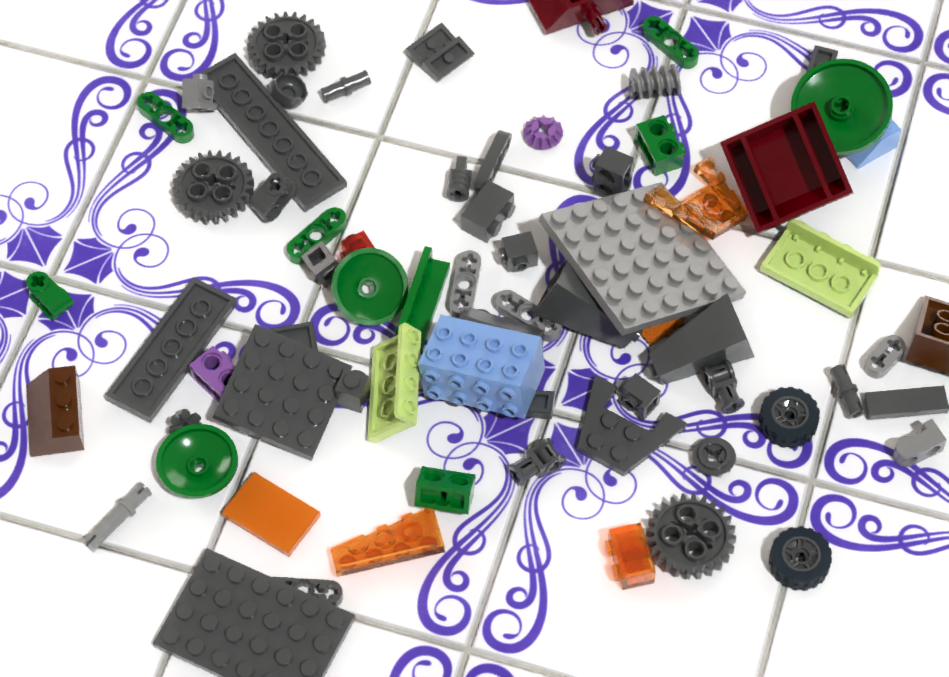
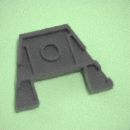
M596 375L577 452L624 477L647 460L651 453L659 447H664L668 444L672 437L678 433L681 434L686 429L687 422L665 412L653 432L636 425L606 409V406L617 391V386Z

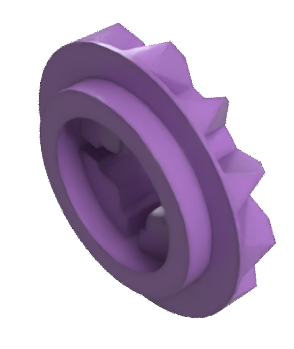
M543 114L541 117L533 116L531 121H526L523 135L530 146L537 149H550L558 145L562 140L563 129L561 122H557L554 116L548 118ZM539 127L543 128L544 130L548 129L547 135L543 132H539Z

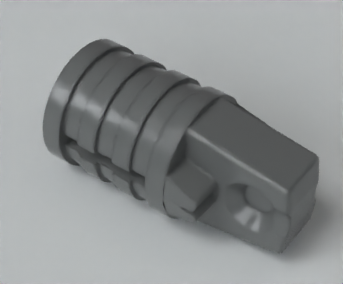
M457 156L455 169L450 168L446 196L454 202H464L469 198L472 170H467L466 156Z

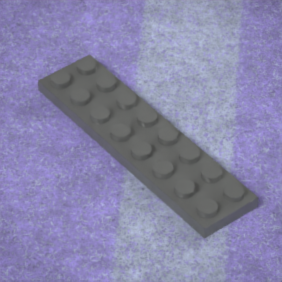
M236 53L199 73L207 74L208 80L214 81L213 103L217 105V108L272 173H279L296 181L298 189L294 199L305 212L347 187L345 178L280 103L274 100L267 88Z

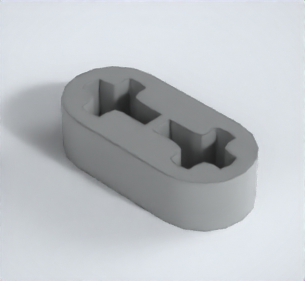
M890 335L884 338L867 356L864 364L865 373L875 379L884 377L902 359L906 349L905 341L897 335ZM889 347H898L897 350L894 349L889 354L887 353ZM880 360H883L881 367H872V364H877Z

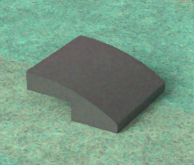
M442 22L408 46L404 52L421 70L437 82L475 55L460 36L455 38Z

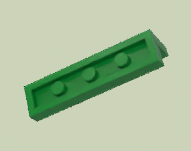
M425 246L395 331L397 336L399 325L407 323L420 330L421 354L450 271V263L433 259L432 247Z

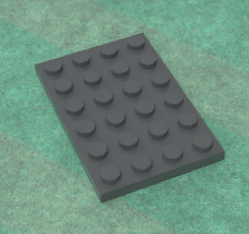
M207 548L152 644L155 648L217 677H325L356 617L353 613Z

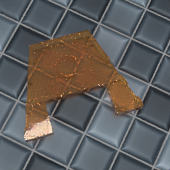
M712 156L696 164L693 170L708 184L706 187L679 201L663 185H659L647 192L643 199L649 205L711 240L745 221L749 214L735 191L728 188L725 183L726 177L723 172H718L715 167L716 161Z

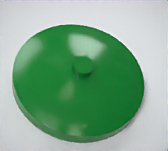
M833 59L813 67L799 80L791 99V111L815 101L838 155L855 154L874 145L888 129L893 114L892 93L885 78L872 66L854 59Z

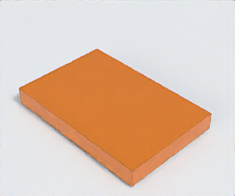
M253 472L224 508L222 517L287 557H290L321 517V513L266 478Z

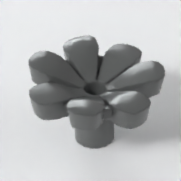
M182 409L179 415L171 417L170 422L173 425L169 427V434L187 425L202 424L199 422L201 416L196 412L190 415L188 409Z

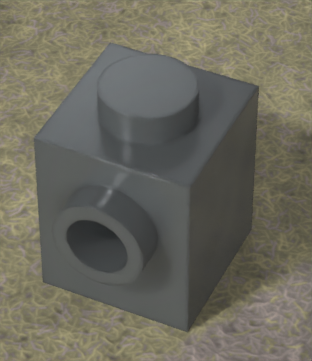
M531 231L501 238V248L498 249L500 263H505L508 272L524 271L527 268L538 266V250Z
M344 368L335 388V397L338 399L336 405L362 413L370 395V376L360 370Z

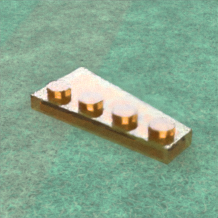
M424 508V510L415 514L410 512L401 516L400 521L389 526L387 524L381 525L376 528L375 532L367 536L359 535L330 550L336 575L340 577L444 553L445 546L434 509Z

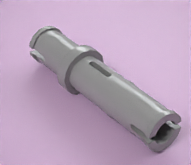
M139 482L125 498L121 497L117 501L118 505L82 539L86 547L90 546L89 549L95 552L129 516L133 517L136 514V509L152 495L150 489L147 486L144 488L145 484Z

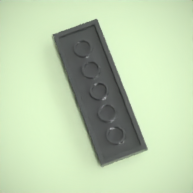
M193 277L105 394L106 399L151 423L189 372V364L203 353L238 305L237 298Z

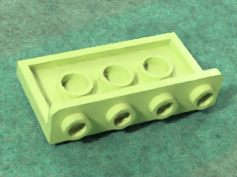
M793 219L788 221L786 230L761 264L760 271L852 318L878 279L881 264L873 257L854 250L850 245L842 244L831 238L828 234L809 227L805 222Z
M407 323L399 325L397 336L373 346L367 440L373 443H377L417 425L418 362L421 350V331Z

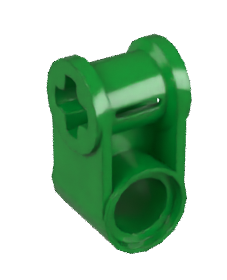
M37 271L27 277L26 284L29 289L30 300L50 320H56L74 305L73 299L68 292L58 286L46 273Z

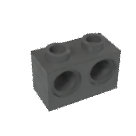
M608 146L604 148L601 154H597L592 164V168L595 169L591 182L594 183L593 194L603 198L629 191L632 183L634 157Z

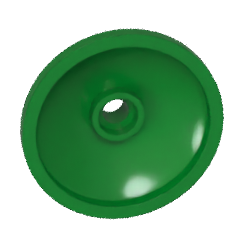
M361 248L349 253L338 263L332 275L331 292L335 305L347 319L360 325L376 326L390 321L402 310L408 296V278L403 266L394 256L381 249ZM364 284L370 287L369 293L363 292L362 286Z
M192 424L175 430L163 441L156 457V468L163 485L172 493L190 499L205 498L220 492L232 481L238 467V453L233 440L223 430L207 424ZM197 468H203V471L196 472L195 470Z

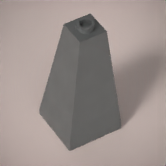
M567 260L564 261L549 281L533 313L538 317L624 349L631 340L636 342L643 331L642 329L622 336Z
M725 294L650 352L649 356L652 363L648 364L653 378L659 377L662 385L700 374L702 373V367H714L722 364L724 360H729L733 364L755 357L729 295Z

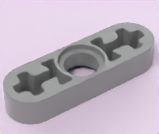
M467 250L458 257L449 301V311L454 318H459L460 314L469 307H474L481 272V256L476 251ZM469 260L473 261L470 272H466V264ZM467 280L473 285L469 289H461L458 284L461 281ZM460 297L465 298V306H463L462 310L457 308L460 305Z
M502 290L497 294L495 307L499 314L504 317H510L519 323L532 324L544 330V341L554 342L560 338L562 325L537 315L533 320H525L521 317L527 311L534 313L537 307L536 304L512 290ZM509 300L512 301V305H511V304H506L505 306L503 305V301H504V302H508ZM554 326V330L545 331V327L550 328Z

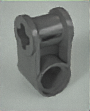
M273 173L259 190L252 195L249 205L265 222H271L281 214L284 207L296 195L297 183L290 177Z

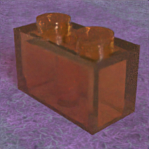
M641 522L609 529L608 540L604 541L607 556H612L614 565H611L613 578L615 581L620 582L621 589L626 590L653 584L656 570Z

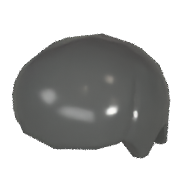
M281 72L273 79L271 96L282 107L290 109L298 107L307 98V88L300 77L292 73Z

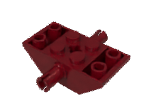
M527 0L545 34L588 21L593 33L599 35L597 28H599L602 34L608 27L602 15L634 5L633 0Z

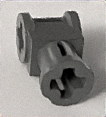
M724 360L722 364L714 367H702L704 383L711 391L713 398L719 397L723 413L732 414L744 407L745 402L743 398H739L736 391L737 380L729 360Z
M545 438L526 452V459L517 464H510L508 469L517 485L523 486L526 480L536 474L539 478H542L547 474L558 471L566 463V458L556 451L551 438Z

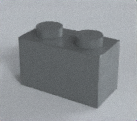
M488 180L462 213L461 230L487 243L492 236H496L500 232L506 218L509 219L513 215L516 205H514V193Z

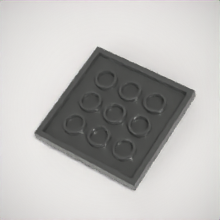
M255 324L212 418L312 461L338 401L335 397L337 383L344 368L351 370L353 366Z

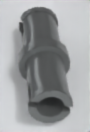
M363 70L347 78L343 76L340 78V81L324 88L322 87L320 90L327 103L345 94L347 96L352 95V91L372 83L368 72Z
M839 364L829 371L838 389L837 396L843 400L849 418H858L865 413V409L858 397L857 385L852 383L846 365Z

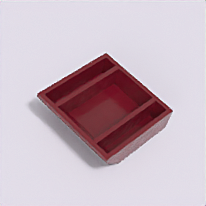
M815 101L720 142L757 234L854 194Z

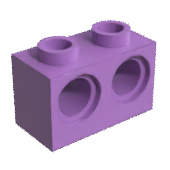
M212 346L190 363L189 367L192 378L219 403L235 366L226 352H220ZM211 367H218L214 370H209Z

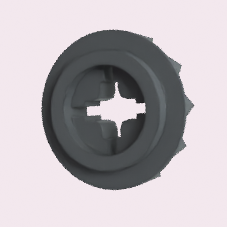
M719 437L704 438L696 444L693 450V464L696 465L699 472L706 473L708 477L712 475L721 477L727 472L730 473L736 461V453L733 446L725 439ZM720 453L719 462L713 460L708 463L709 454L715 456Z

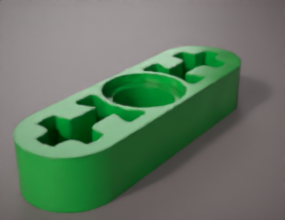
M650 16L644 20L643 36L683 69H692L698 64V49L663 19L657 16ZM667 39H673L677 42V44L674 46H668L664 43V41Z
M144 92L138 96L137 105L140 114L170 138L180 144L188 143L194 138L195 133L192 122L157 94ZM163 114L172 115L169 121L159 120V117Z
M338 207L329 208L287 244L289 261L297 265L304 264L305 262L301 256L320 241L326 246L339 235L347 225L345 212ZM339 218V222H337V221H332V222H331V221H330V219L337 220V219ZM313 232H321L324 234L323 238H321L320 240H313L310 238V235ZM296 249V250L300 251V250L303 249V253L296 252V253L294 254V250Z

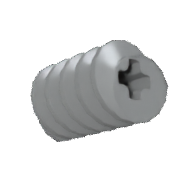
M670 64L668 71L665 65H660L659 71H657L655 66H651L649 73L645 67L640 68L639 74L636 68H631L628 86L631 99H633L634 92H637L639 98L642 99L644 91H647L649 98H652L654 90L661 97L663 89H666L669 96L672 95L673 88H676L678 95L681 94V79L675 64Z

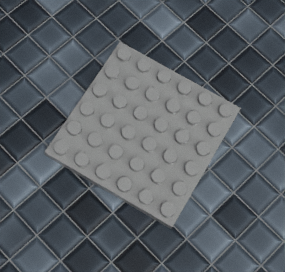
M662 182L542 213L538 219V222L622 336L704 311L725 294L729 295L731 302L743 299L746 294L745 289Z

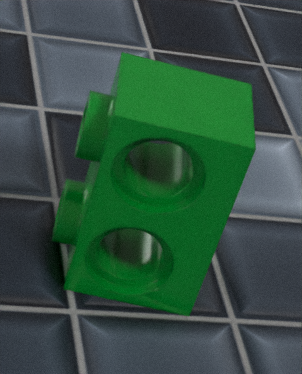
M665 115L637 123L635 139L654 176L683 167V158L686 156L685 147L682 142H678L675 128L672 123H668Z
M422 466L416 482L414 506L468 515L474 497L476 475Z

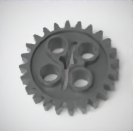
M284 11L283 17H279L277 13H274V19L266 16V23L258 21V28L251 29L252 35H248L249 43H247L249 60H252L253 67L258 66L259 73L266 71L268 78L272 74H276L277 77L281 72L292 73L298 77L299 73L302 72L307 76V69L315 71V63L321 64V57L325 56L326 40L324 31H321L319 24H314L313 18L307 21L306 14L298 18L297 12H294L292 16H288L287 11Z
M208 150L205 157L199 152V159L197 160L189 157V165L181 163L182 171L176 170L177 178L172 179L174 186L172 187L175 204L179 205L181 212H186L188 218L194 215L195 221L198 222L203 217L206 224L209 223L211 218H214L215 223L218 224L221 217L229 221L228 215L230 214L238 217L237 209L246 210L245 203H249L251 195L254 194L253 187L255 184L251 169H248L246 162L241 163L239 156L232 160L231 152L227 153L224 157L221 150L216 155H213L211 150Z
M682 493L678 502L671 496L670 505L662 501L660 510L654 509V518H649L648 520L650 528L646 530V536L649 537L646 545L647 547H652L650 556H658L657 565L666 563L665 572H669L672 568L676 569V577H679L681 572H686L688 580L692 573H696L698 579H701L703 571L712 576L713 567L721 571L722 562L728 563L730 559L729 554L734 553L735 546L732 544L736 543L737 536L733 535L736 526L729 525L732 516H724L725 507L716 509L717 501L714 500L708 504L706 503L707 498L705 495L700 501L696 500L695 493L692 494L690 500H687ZM683 516H689V517H691L693 520H692V521H685V520H683L681 517H683ZM709 530L715 532L716 535L709 536L704 532ZM673 536L676 537L678 540L675 542L668 541L666 537ZM698 551L701 555L693 556L689 552Z

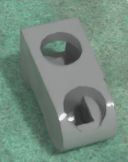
M930 419L922 424L919 433L913 436L901 437L897 441L893 459L899 466L910 467L942 452L947 439L934 420Z

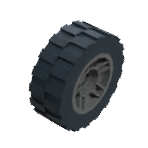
M788 386V388L781 387L776 391H771L764 398L759 414L758 423H760V431L764 433L763 436L774 445H779L782 448L790 447V449L797 446L801 447L806 442L811 441L817 431L820 418V410L817 407L816 400H813L812 395L805 393L800 388L795 389Z
M804 526L790 527L788 530L780 532L779 536L773 541L769 556L771 574H774L776 581L782 583V586L792 588L795 591H808L810 588H816L819 583L822 584L829 573L832 563V549L829 547L827 539H824L820 532L817 533L812 528H803ZM799 556H802L803 562L797 561L796 559L799 558Z

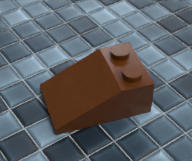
M925 295L906 360L918 366L936 369L943 374H949V303Z

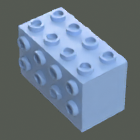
M441 314L418 362L424 396L434 400H445L460 406L466 405L479 408L482 411H492L508 417L522 419L526 417L545 371L542 339L540 336Z

